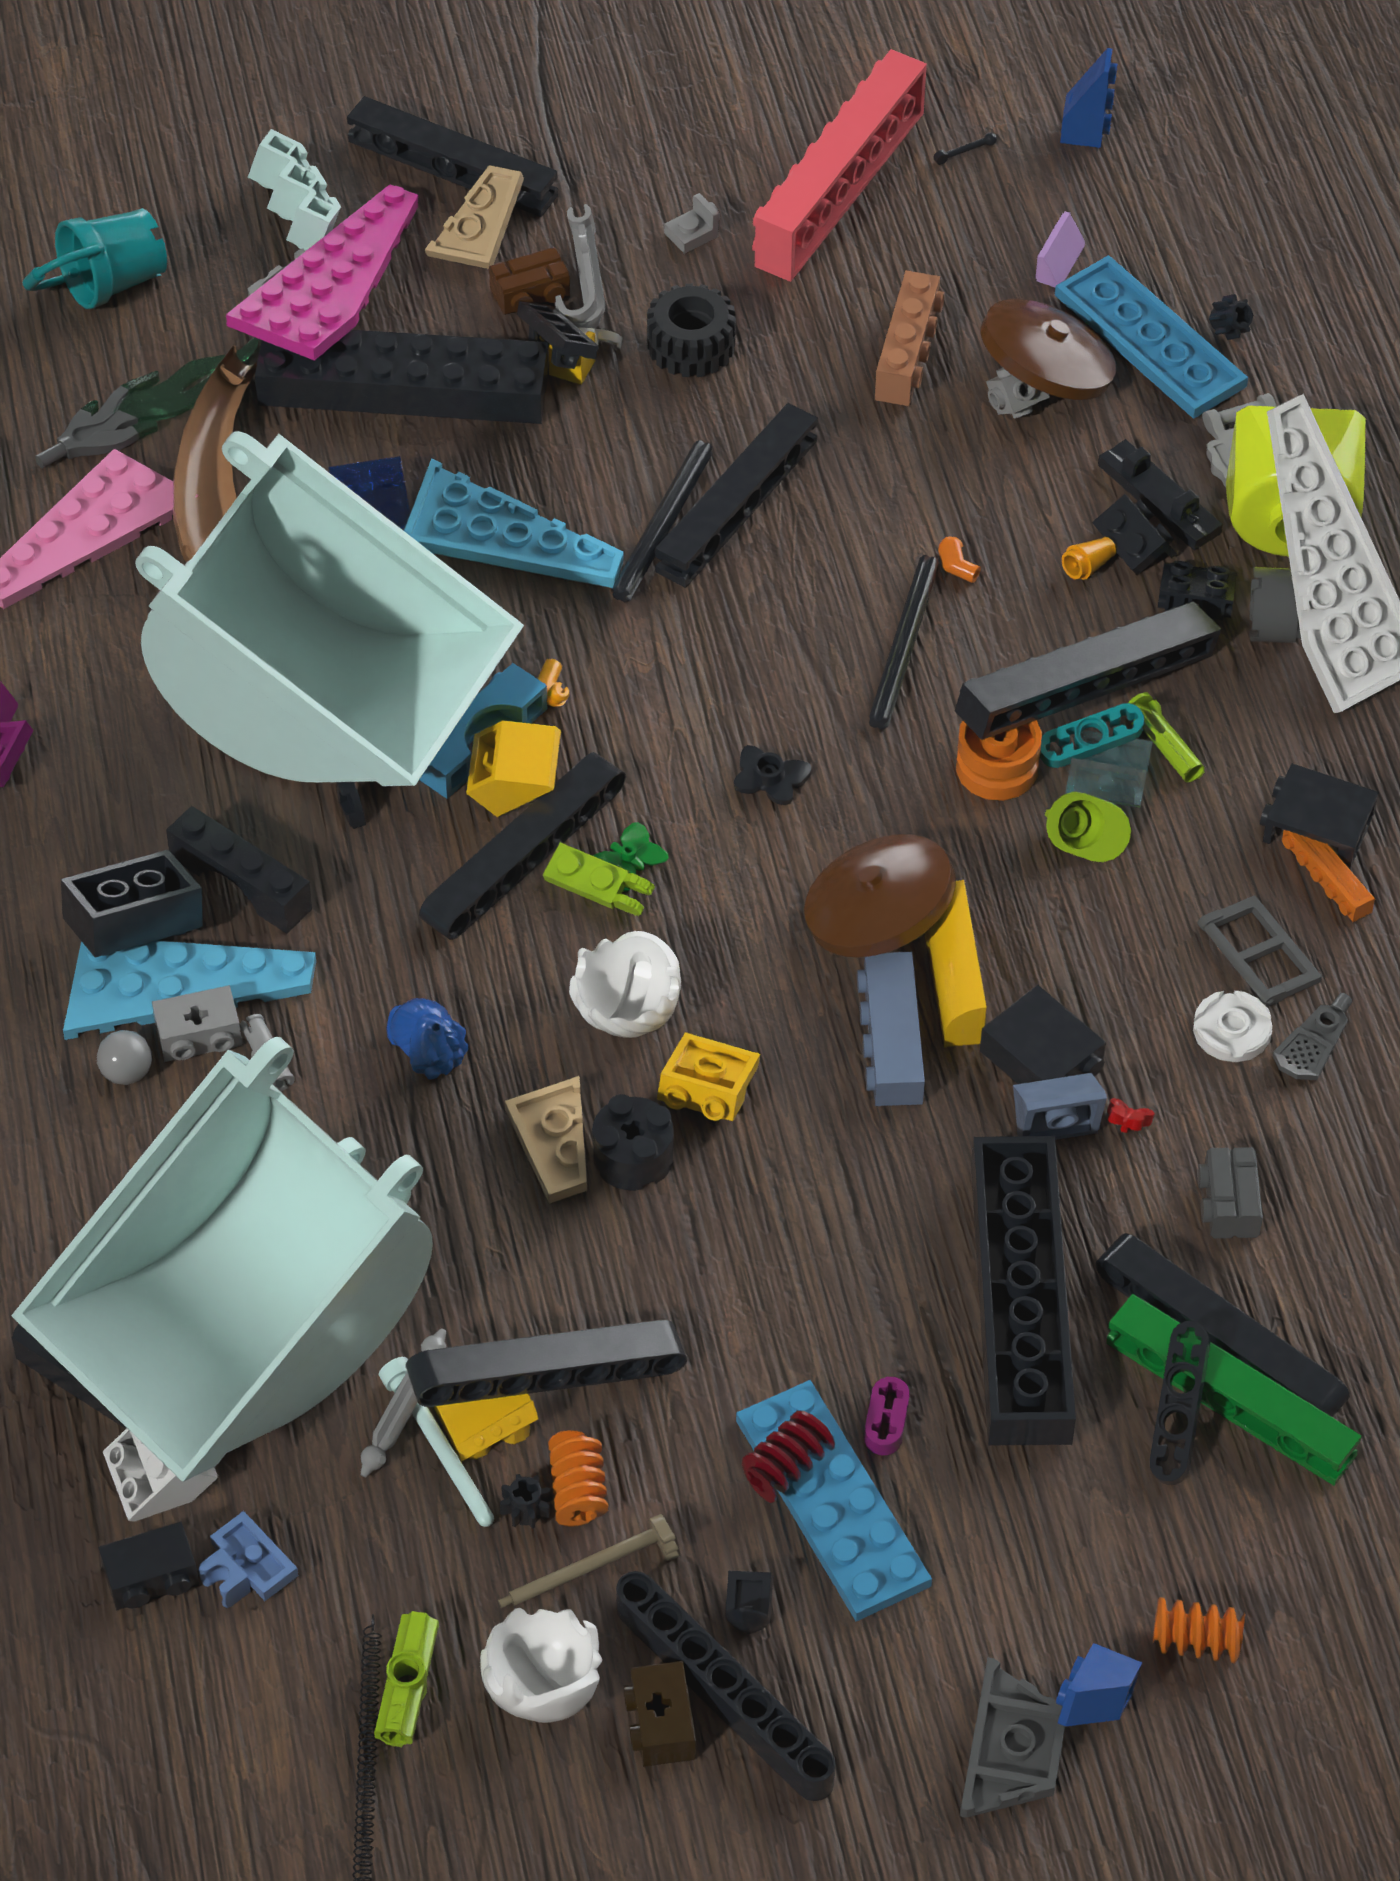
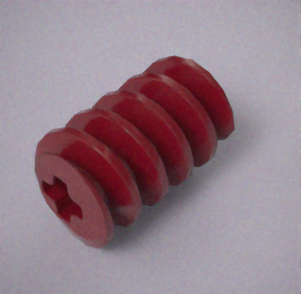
M796 1411L790 1416V1421H785L778 1427V1432L773 1431L766 1437V1442H760L754 1448V1453L749 1452L742 1458L743 1472L759 1496L767 1502L773 1503L777 1500L774 1488L783 1493L789 1489L785 1476L791 1481L797 1482L801 1479L798 1467L807 1472L813 1468V1463L809 1456L817 1461H821L825 1457L822 1446L831 1451L835 1449L833 1436L818 1418L805 1411Z

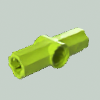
M412 1611L401 1616L393 1654L387 1664V1680L374 1732L375 1738L385 1742L386 1745L402 1747L413 1742L421 1702L427 1693V1676L439 1628L438 1620L433 1619L427 1613ZM404 1675L416 1677L411 1682L398 1681Z

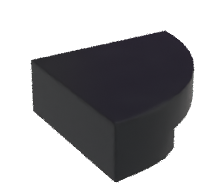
M337 782L338 803L350 827L356 829L365 826L363 807L354 782Z

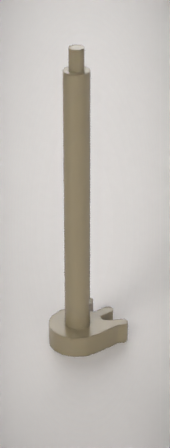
M659 1514L648 1519L651 1529L508 1592L509 1596L498 1600L501 1608L512 1603L515 1606L656 1542L666 1561L669 1562L679 1557L677 1552L678 1546L674 1541L676 1537L663 1515Z

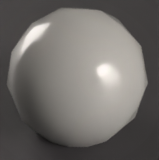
M119 1030L109 1034L100 1042L97 1052V1065L102 1075L114 1084L129 1085L140 1081L148 1073L152 1062V1051L146 1039L135 1031Z

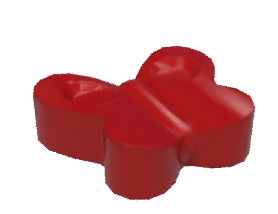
M1117 1098L1110 1099L1107 1113L1109 1114L1108 1121L1121 1125L1120 1131L1123 1133H1128L1129 1129L1141 1131L1142 1127L1152 1125L1155 1114L1154 1111L1148 1108L1135 1110L1129 1108L1122 1100Z

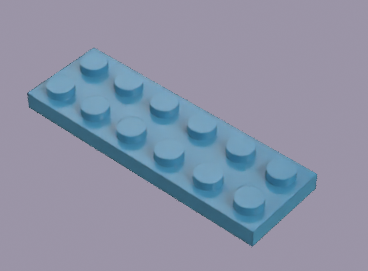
M1109 255L1056 285L1055 296L1193 419L1247 387L1248 377Z
M811 1380L736 1413V1422L753 1450L760 1442H766V1437L773 1431L778 1432V1427L783 1422L790 1421V1416L796 1411H805L812 1414L832 1434L835 1449L831 1451L822 1446L825 1457L821 1461H817L809 1456L813 1463V1468L807 1472L798 1467L801 1479L794 1482L785 1476L789 1489L784 1493L778 1492L855 1621H859L931 1587L932 1578Z

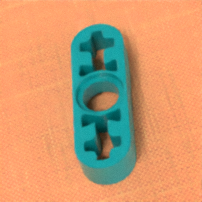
M1124 703L1047 731L1041 738L1040 759L1049 767L1060 768L1134 741L1143 731L1144 715L1136 705ZM1122 716H1126L1128 720H1134L1132 729H1127L1125 725L1118 726ZM1106 721H1109L1110 728L1114 727L1112 737H1109V729L1107 724L1105 723ZM1094 727L1102 733L1103 737L1098 743L1088 744L1082 740L1081 732L1086 728ZM1071 734L1074 735V742L1077 747V750H1074L1073 743L1069 744ZM1051 742H1056L1058 746H1064L1061 755H1056L1055 751H1049Z

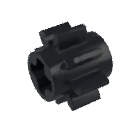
M1236 294L1223 296L1222 301L1212 303L1213 310L1209 320L1216 335L1226 334L1227 340L1240 338V333L1250 332L1249 326L1254 315L1251 307L1247 304V299L1237 301Z
M516 1474V1480L510 1486L502 1485L501 1490L504 1500L500 1502L501 1515L511 1514L513 1527L520 1524L529 1525L533 1529L541 1516L549 1518L550 1505L548 1502L552 1500L551 1488L545 1487L541 1489L538 1475L531 1478Z

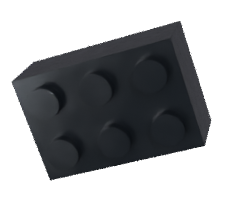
M169 850L61 879L63 919L95 958L112 955L117 951L134 946L147 945L152 941L169 936L182 935L187 931L203 927L202 888Z

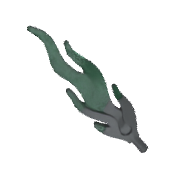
M254 337L245 346L237 350V356L241 362L248 359L258 346V338ZM226 354L190 361L170 378L156 385L160 381L158 371L132 379L117 388L100 410L97 400L87 403L74 415L65 432L57 438L58 444L35 455L37 464L44 468L64 456L72 459L79 456L110 453L113 449L121 450L144 436L157 432L158 425L156 421L178 416L194 407L210 376L200 381L191 389L184 390L201 377L213 373Z

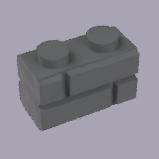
M1253 1147L1234 1148L1233 1150L1229 1148H1210L1206 1153L1205 1164H1198L1197 1172L1198 1187L1206 1188L1207 1198L1201 1199L1202 1222H1209L1210 1235L1213 1238H1232L1233 1236H1237V1238H1256L1260 1235L1263 1220L1256 1150Z

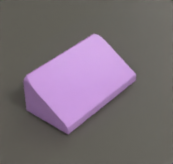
M1065 211L1062 213L1038 255L1037 282L1056 287V285L1063 282L1085 246L1084 238L1069 212Z

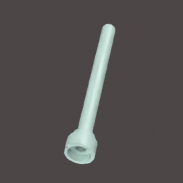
M398 1357L391 1360L379 1371V1377L388 1391H393L394 1394L407 1372L405 1364L408 1359L406 1357ZM417 1402L412 1412L416 1422L478 1523L483 1527L492 1525L494 1515L428 1407L421 1406Z

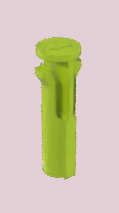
M1148 692L1140 693L1128 702L1141 709L1145 722L1143 731L1185 782L1199 779L1205 773L1204 765L1162 715L1159 702L1153 700Z

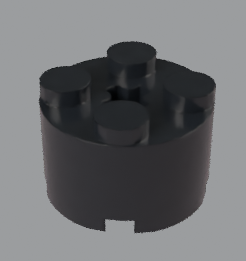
M619 1094L612 1097L609 1103L598 1112L592 1127L593 1161L605 1182L618 1189L636 1191L643 1189V1185L655 1181V1184H657L667 1176L673 1163V1123L670 1111L666 1107L647 1098L629 1097L625 1094Z

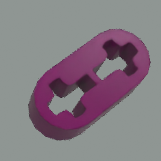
M882 1378L875 1383L872 1389L864 1438L867 1448L877 1455L893 1454L902 1443L909 1407V1388L899 1378ZM888 1393L896 1394L892 1410L885 1409V1398ZM882 1422L889 1423V1434L886 1439L878 1438Z

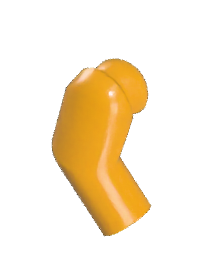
M547 659L538 680L547 685V705L560 707L568 699L569 689L568 687L562 689V683L557 682L562 670L561 663L555 659Z

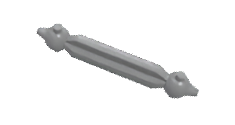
M441 1328L434 1335L425 1338L421 1343V1351L446 1348V1330ZM407 1372L373 1432L372 1445L367 1446L361 1452L362 1468L360 1475L365 1478L373 1470H378L385 1464V1451L394 1446L417 1404Z

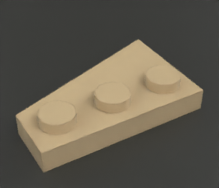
M489 165L464 197L466 201L454 217L450 216L444 223V230L436 241L431 240L425 248L427 256L489 269V266L494 265L524 180L522 173Z
M577 1076L506 1100L505 1111L549 1204L587 1191L580 1077Z

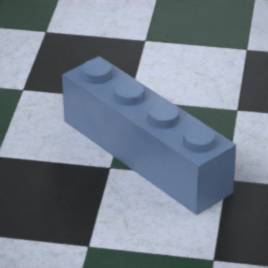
M912 952L883 953L865 957L864 969L857 970L858 993H865L866 1001L860 1002L861 1025H868L869 1033L863 1034L864 1058H871L872 1066L866 1067L865 1070L866 1090L874 1091L875 1106L923 1104L925 1079Z

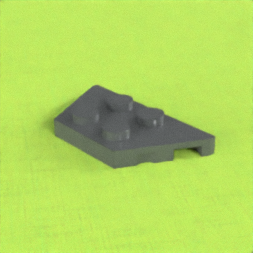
M989 1657L986 1663L960 1810V1817L965 1818L1054 1796L1065 1726L1058 1724L1062 1706L1056 1704V1700L1040 1694L1037 1687L1024 1678L1018 1681L1000 1668L1001 1663Z

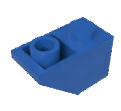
M1093 1643L1085 1658L1077 1657L1069 1680L1065 1679L1062 1683L1056 1699V1704L1062 1706L1058 1724L1066 1727L1120 1720L1133 1695L1142 1662Z

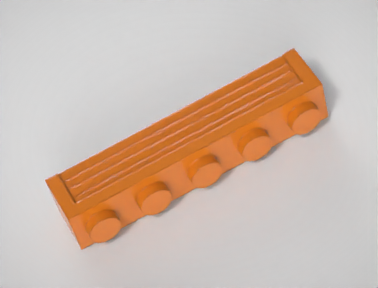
M1283 830L1282 842L1285 848L1290 849L1296 855L1298 863L1309 870L1312 879L1321 884L1327 897L1333 899L1339 905L1343 915H1347L1352 922H1355L1359 918L1361 919L1372 913L1375 897L1365 888L1328 844Z

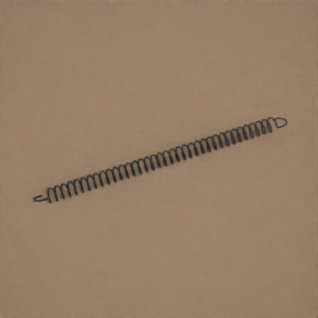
M372 1614L371 1625L363 1629L364 1636L362 1638L364 1642L362 1645L364 1650L362 1652L363 1659L361 1660L363 1664L361 1671L363 1673L361 1674L362 1681L360 1683L362 1686L360 1701L362 1703L359 1705L361 1709L359 1712L361 1717L359 1719V1731L361 1733L358 1735L360 1739L358 1746L360 1748L358 1749L359 1756L357 1758L359 1762L357 1769L359 1771L357 1772L358 1779L356 1781L358 1785L356 1788L358 1793L356 1800L358 1802L355 1804L357 1808L355 1811L357 1816L355 1823L357 1825L354 1827L356 1831L354 1846L356 1848L353 1851L356 1855L353 1861L356 1864L353 1865L355 1871L352 1874L353 1881H372V1878L366 1876L356 1878L355 1873L368 1875L372 1873V1870H356L355 1866L369 1867L373 1863L370 1861L356 1862L355 1859L356 1857L362 1859L373 1857L370 1853L356 1854L357 1849L362 1851H371L373 1849L370 1845L357 1847V1841L361 1843H372L374 1841L369 1837L357 1839L356 1835L358 1833L366 1836L374 1834L369 1829L357 1831V1826L364 1828L374 1826L372 1822L358 1823V1818L363 1820L375 1818L372 1814H357L358 1810L363 1812H373L375 1810L371 1806L358 1807L359 1802L367 1805L375 1803V1800L370 1798L358 1799L359 1795L365 1797L375 1795L373 1791L359 1792V1787L364 1789H374L376 1787L372 1783L360 1785L358 1782L360 1779L368 1782L376 1780V1777L371 1775L359 1776L360 1772L366 1774L376 1772L374 1768L360 1769V1764L365 1766H375L377 1764L373 1760L362 1762L359 1760L361 1756L368 1759L377 1757L372 1752L360 1754L361 1749L366 1751H375L377 1749L375 1745L361 1747V1741L370 1744L378 1741L373 1737L363 1739L360 1737L361 1734L375 1736L374 1734L365 1733L375 1732V1730L361 1731L362 1726L376 1728V1726H366V1724L376 1725L375 1722L362 1724L361 1720L375 1721L378 1719V1716L371 1714L362 1716V1711L367 1713H377L379 1711L375 1707L362 1708L363 1703L369 1706L379 1704L377 1700L373 1699L362 1700L363 1696L367 1698L379 1697V1694L376 1692L362 1693L363 1689L376 1691L380 1688L373 1684L363 1686V1681L367 1683H378L380 1681L376 1677L363 1678V1674L369 1676L380 1674L378 1670H367L365 1672L363 1670L364 1666L372 1669L380 1667V1664L377 1662L366 1664L363 1662L364 1659L369 1661L381 1659L378 1655L364 1656L365 1651L371 1654L381 1652L376 1647L364 1648L365 1644L369 1646L381 1645V1642L378 1640L366 1642L364 1640L365 1637L370 1639L382 1637L381 1634L374 1632L365 1634L367 1628L372 1627V1631H374V1614ZM375 1634L379 1635V1637H370L368 1635ZM369 1642H378L379 1644H369ZM370 1649H377V1650H379V1651H378V1652H371V1651H368V1650H370ZM368 1657H378L379 1659H369ZM369 1664H377L378 1666L372 1667V1666H368V1665H369ZM372 1671H373V1672H378V1673H377V1674H369V1673H367V1672H372ZM368 1679H376V1680H378V1681H367V1680H368ZM374 1686V1687H377V1688H376V1689H369V1688H366V1687ZM367 1694H376L377 1696H367ZM373 1701V1702H377V1703H376V1704H369V1703H365V1702ZM366 1709H375L377 1711H367ZM370 1716H371V1717H376V1718H375V1719H368V1718H365V1717H370ZM366 1739H373V1740H375V1741H371V1742H370V1741H365V1740H366ZM364 1747H375V1749H366ZM372 1754V1755H375V1756H373V1757H368V1756H364V1755ZM365 1762H373L375 1764H365ZM363 1770H374V1771H373V1772H366V1771H363ZM371 1777V1778H374V1779L368 1780V1779H363V1778ZM364 1785H372L374 1787H364ZM363 1793H373V1794H372V1795H365V1794H363ZM369 1800V1801H373V1802L367 1803V1802H362V1801ZM364 1808H371V1809H373V1810H363V1809H364ZM362 1816H371L372 1818H363ZM361 1824H372V1825H371V1826H365V1825H361ZM362 1847H370L371 1849H362Z

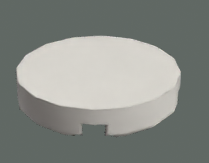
M1234 990V994H1224V991L1213 993L1201 1002L1195 1012L1193 1033L1197 1043L1207 1054L1222 1061L1241 1062L1251 1060L1264 1052L1271 1040L1273 1025L1269 1009L1258 998L1242 991Z

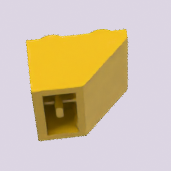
M502 720L474 734L466 794L493 815L499 817L554 790L561 730L556 726Z

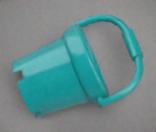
M143 208L88 221L81 217L61 221L55 231L57 258L41 267H35L23 279L22 283L28 291L43 290L66 283L78 304L87 310L107 303L114 294L161 276L160 273L165 272L167 269L165 243L163 238L155 239L151 229L157 228L158 225L152 215ZM60 267L62 275L43 280L46 273Z

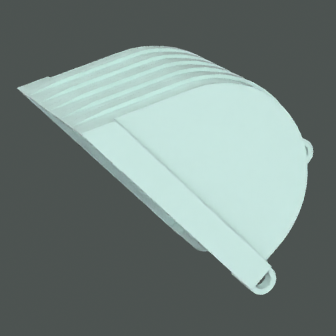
M240 431L231 433L222 445L223 455L233 466L251 479L193 558L187 561L185 565L181 564L166 551L155 546L144 548L135 562L139 573L160 590L149 604L152 610L148 614L141 634L142 654L152 680L169 705L193 730L232 758L261 772L299 782L376 781L382 786H415L524 625L280 434L266 448L246 433Z
M274 1037L264 1043L250 1060L241 1054L227 1050L11 1315L182 1482L215 1467L227 1452L303 1415L342 1385L372 1355L400 1320L420 1287L432 1254L433 1241L430 1229L419 1219L420 1216L407 1205L411 1197V1190L423 1173V1167L410 1155H404L394 1161L379 1180L375 1179L360 1165L366 1150L353 1137H348L336 1143L273 1085L290 1063L294 1052L281 1037Z

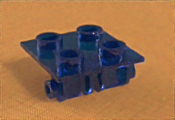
M400 456L328 467L331 475L399 528L406 527L411 513Z

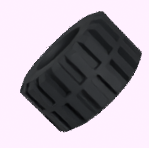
M693 283L685 284V287L676 285L671 287L669 292L664 290L659 293V299L654 298L650 303V308L647 312V349L651 359L656 360V365L661 369L668 368V373L673 375L681 373L682 377H690V375L702 377L705 376L706 372L713 374L718 371L719 366L724 367L727 365L729 358L734 354L736 332L734 306L730 305V299L727 296H721V291L715 288L709 290L707 285L702 284L699 287L693 286Z

